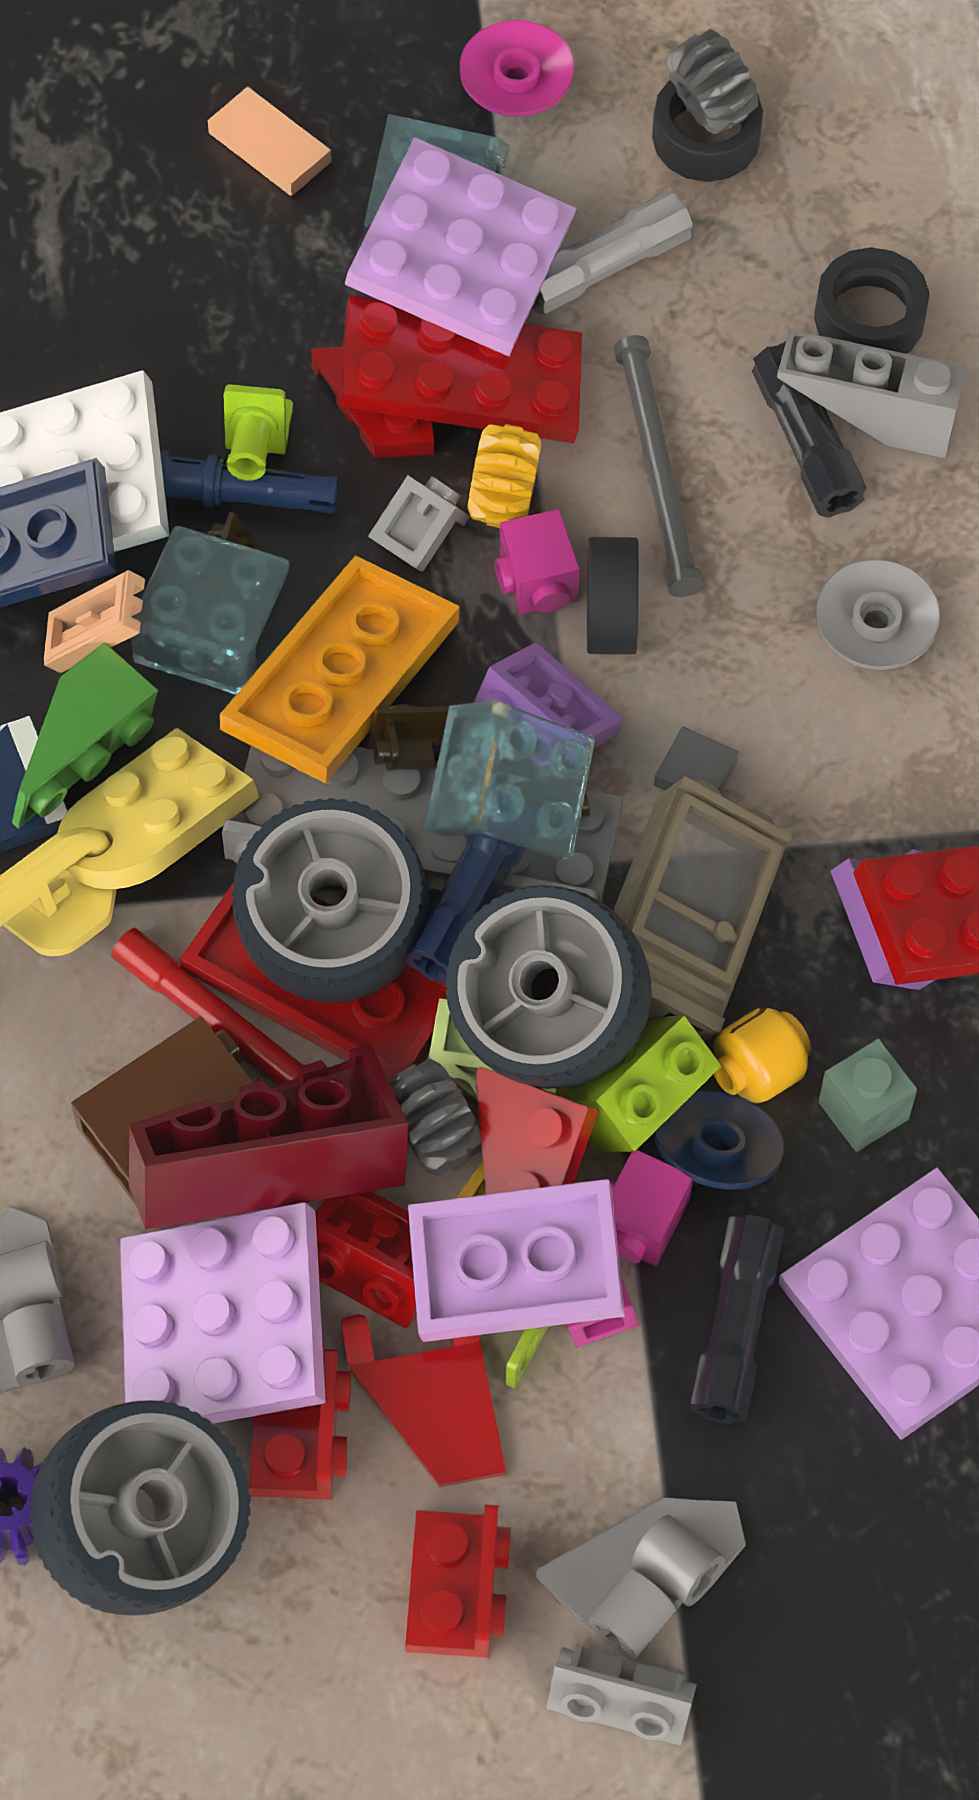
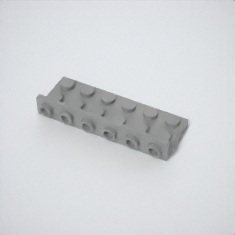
M251 746L244 773L254 779L260 798L231 820L225 821L222 831L225 859L234 860L238 864L243 850L246 849V845L257 830L259 831L261 826L268 822L275 814H280L284 809H289L295 804H303L308 800L316 801V799L321 798L322 800H328V798L336 800L346 799L348 802L355 801L369 806L372 810L379 811L382 815L388 817L393 824L395 823L405 834L421 861L427 881L429 903L434 905L467 843V839L465 840L460 815L471 813L469 803L455 805L454 799L459 793L469 791L468 780L499 773L468 767L445 768L444 763L436 761L433 768L396 769L395 771H388L385 764L376 765L374 763L373 749L356 747L327 784ZM504 774L506 784L529 780ZM574 788L575 793L586 792L590 816L579 818V825H567L536 831L521 861L511 869L497 897L502 896L506 892H514L518 888L547 885L574 889L602 902L620 822L623 797Z

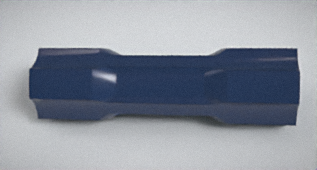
M498 793L496 797L486 799L467 834V843L433 908L427 912L423 929L407 954V964L418 970L425 978L445 984L446 969L449 966V956L452 953L454 942H457L460 931L462 932L465 924L472 920V916L480 911L485 904H490L491 900L497 897L511 869L521 861L540 825L536 811L525 806L518 798Z

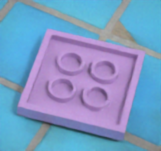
M414 137L350 266L345 285L499 353L510 356L568 231L576 208Z
M938 1168L932 1170L780 1275L778 1285L900 1440L979 1386V1218Z
M306 1202L120 1239L125 1403L145 1400L176 1403L179 1406L189 1408L192 1412L196 1411L203 1418L210 1420L211 1424L326 1403L315 1210Z

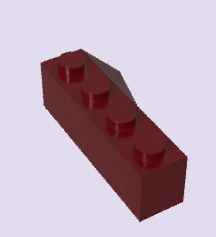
M368 1043L349 1050V1060L327 1068V1065L322 1060L300 1066L298 1067L297 1078L268 1087L263 1080L241 1086L239 1087V1094H237L235 1099L217 1105L206 1098L129 1124V1188L145 1229L405 1186L408 1122L371 1044Z

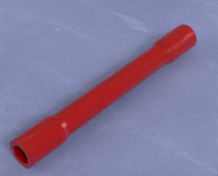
M131 928L117 941L111 953V957L150 989L162 993L193 1019L202 1016L214 1033L221 1029L225 1030L236 1043L243 1059L272 1082L278 1085L297 1078L298 1067L303 1066L301 1062L183 970L174 957L137 928Z

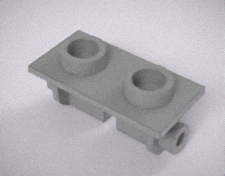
M576 1644L575 1650L561 1647L558 1661H556L546 1709L566 1714L577 1721H592L632 1732L647 1740H661L679 1746L682 1745L697 1685L696 1683L685 1681V1673L679 1671L677 1673L637 1662L633 1680L628 1681L619 1678L624 1658L588 1649L580 1644Z

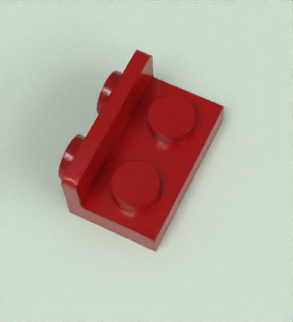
M374 1192L325 1199L315 1211L319 1282L326 1284L401 1327H409L417 1314L409 1211Z
M324 1349L323 1352L326 1403L254 1416L249 1482L251 1497L332 1500L333 1477L346 1478L348 1436H336L337 1412L350 1411L351 1371H339L338 1349Z
M485 1504L484 1515L416 1510L405 1641L406 1652L489 1658L490 1636L504 1637L506 1594H493L495 1568L508 1569L511 1527L498 1526L499 1505Z

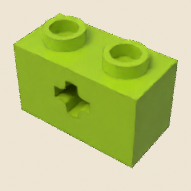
M684 1015L648 1018L643 1032L641 1031L638 1042H636L631 1052L625 1055L622 1062L617 1064L612 1070H608L603 1076L575 1086L564 1096L599 1110L589 1138V1143L596 1152H635L721 1067V1064Z

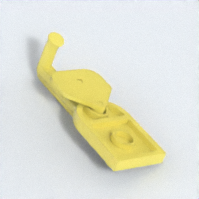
M174 729L76 802L63 817L56 835L0 875V927L3 925L42 955L61 956L75 951L109 925L112 920L117 889L134 886L157 876L221 828L226 820H231L258 800L260 796L254 779L180 729Z

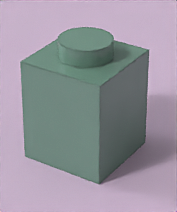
M878 1038L825 1071L818 1103L855 1152H858L909 1120L917 1088Z

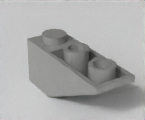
M790 329L777 378L886 446L946 459L966 366Z

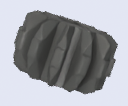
M712 29L699 35H693L681 43L677 50L667 57V68L670 72L669 79L675 85L678 92L677 95L686 105L687 111L693 114L698 125L705 127L707 131L716 135L725 129H731L748 118V114L758 107L756 84L748 73L749 68L744 65L740 59L739 52L734 51L728 39L720 36L719 33Z
M429 1059L417 1067L413 1064L398 1073V1078L389 1082L408 1122L407 1142L427 1172L438 1177L450 1169L455 1171L469 1163V1158L482 1151L481 1131L475 1120L476 1118L470 1111L466 1100L461 1095L455 1082L440 1063Z

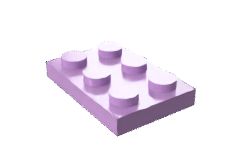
M609 1179L408 1205L418 1334L422 1342L625 1317L613 1195Z

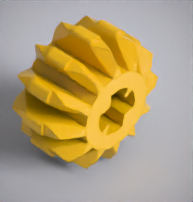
M489 424L482 431L467 506L472 519L485 522L488 526L500 528L501 522L528 516L542 447L537 433L525 431L523 427L505 424V426Z

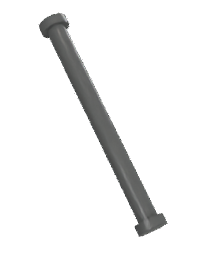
M640 335L627 336L615 344L614 352L616 361L624 365L671 573L666 578L667 587L672 596H691L703 589L704 580L701 570L694 568L647 364L651 350L646 337Z

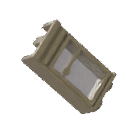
M686 776L658 795L613 911L632 930L647 960L652 983L651 1007L648 1011V1018L663 1017L670 1012L676 1016L684 1015L705 1042L721 1032L725 1018H723L725 1009L786 846L791 843L793 835L775 826L774 821L768 815L757 810L744 809L722 797L720 791L712 784L702 780L690 779Z

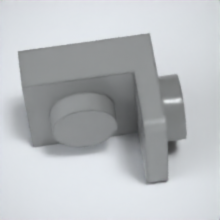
M407 475L368 537L423 572L454 523L458 522L464 526L470 516L456 507L461 495L432 476L424 486Z

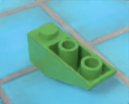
M102 643L60 676L19 789L12 823L18 829L36 814L40 817H45L52 813L63 801L67 790L81 778L85 782L94 779L108 764L113 752L123 744H127L129 747L134 746L145 737L153 726L154 718L151 715L158 690L106 643Z

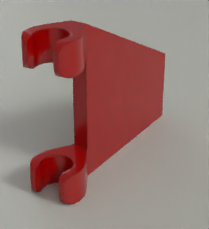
M358 1314L347 1316L341 1320V1336L349 1371H351L352 1375L438 1487L506 1475L480 1335L451 1338L453 1347L374 1361L366 1316Z

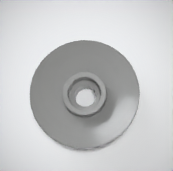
M872 559L849 564L838 570L827 580L818 597L816 620L823 640L836 655L859 667L886 670L907 665L926 652L936 636L940 611L933 590L918 573L896 562ZM877 620L882 622L885 628H873L865 623Z

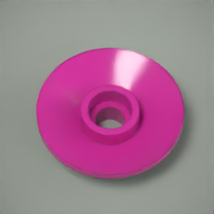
M504 21L482 29L469 40L461 55L460 77L468 95L483 108L505 116H530L550 109L564 98L573 81L574 60L566 42L551 29L529 21Z

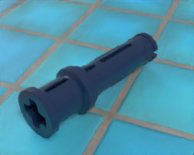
M160 448L165 500L167 497L202 501L206 508H215V506H221L223 501L289 509L313 510L328 514H335L339 494V475H317L266 468L265 474L261 478L246 481L238 479L228 471L226 458H221L220 454H209L207 459L171 455L170 449Z

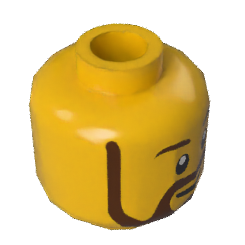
M764 1006L752 1010L717 1034L713 1049L714 1056L721 1064V1067L714 1073V1077L720 1087L730 1095L738 1094L742 1098L757 1104L768 1101L804 1077L808 1068V1055L811 1051L809 1037L802 1024L788 1012H779Z

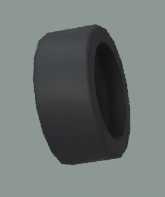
M669 80L658 93L654 109L652 139L658 157L670 170L687 179L705 182L728 179L745 170L757 155L761 137L763 109L759 95L758 107L748 114V118L740 122L741 131L737 135L726 141L706 143L688 138L681 134L673 123L676 116L687 109L682 99L677 95L678 92L675 85Z
M873 247L848 251L834 259L821 275L814 313L819 336L907 354L922 337L930 293L924 275L911 260L891 250ZM873 286L884 288L897 295L904 303L906 314L904 318L891 325L879 327L860 325L847 318L837 307V299L839 295L855 287Z
M590 537L588 539L587 652L589 654H636L639 597L638 539L636 537Z

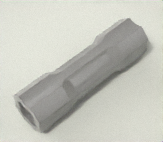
M666 191L629 210L623 219L568 247L559 248L533 304L536 312L545 315L578 298L589 286L643 258L657 257L691 239L693 224L687 208L680 202L674 192Z

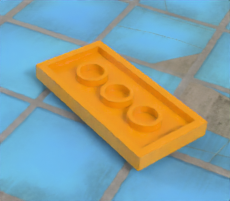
M355 555L220 713V730L327 784L370 731L376 708H389L459 623L460 606Z

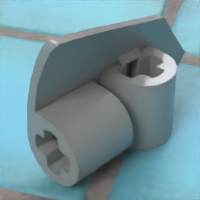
M8 1207L0 1216V1393L56 1379L67 1374L75 1367L59 1299L64 1298V1286L49 1224L44 1219L12 1207Z
M661 1498L585 1543L539 1567L536 1570L537 1580L571 1613L624 1656L636 1660L683 1603L686 1606H691L700 1600L746 1546L736 1501Z

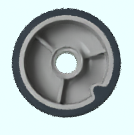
M321 798L316 799V801L308 800L303 804H295L289 809L282 810L280 814H275L268 822L261 826L259 831L257 830L238 861L232 890V904L236 927L243 946L251 960L267 978L284 991L310 1001L312 999L319 1003H345L346 1001H355L360 997L365 998L370 996V994L377 993L382 987H387L393 980H396L402 971H405L408 967L406 962L407 954L418 939L426 921L427 912L429 911V895L425 873L418 854L411 842L395 823L393 824L388 817L382 815L377 810H372L367 805H362L355 801L348 802L346 799L336 800L328 798V800H322ZM327 886H339L347 891L345 898L339 904L332 907H323L312 900L318 890Z
M538 885L518 888L514 892H506L502 896L494 898L490 904H485L480 911L472 916V920L465 924L462 932L460 931L456 943L454 942L452 947L453 950L449 956V966L446 969L445 985L447 986L448 1008L455 1027L465 1044L484 1064L495 1072L513 1081L540 1088H565L581 1085L595 1080L606 1074L608 1070L615 1068L638 1042L641 1031L643 1032L648 1020V1011L651 1007L652 983L650 971L643 949L632 930L621 917L601 901L585 893L565 887ZM556 969L559 978L556 991L547 999L535 1000L531 990L534 979L543 970Z
M153 1400L132 1401L103 1409L85 1418L72 1427L54 1445L35 1477L34 1486L31 1491L32 1500L29 1506V1519L32 1523L30 1529L34 1538L33 1542L35 1547L37 1546V1554L42 1559L43 1566L46 1570H49L52 1579L57 1581L59 1587L69 1592L68 1595L76 1598L84 1605H90V1608L105 1613L131 1616L149 1615L167 1611L191 1601L208 1590L227 1572L237 1558L236 1556L242 1548L241 1544L247 1535L246 1531L249 1528L248 1517L251 1515V1508H249L251 1497L248 1493L249 1483L246 1482L245 1477L247 1475L245 1469L243 1470L240 1457H237L235 1448L228 1442L229 1439L223 1436L220 1432L221 1430L217 1426H213L210 1420L203 1418L196 1411L192 1412L189 1408L179 1406L176 1403ZM138 1489L145 1491L152 1499L155 1508L154 1522L143 1518L138 1512L135 1504Z

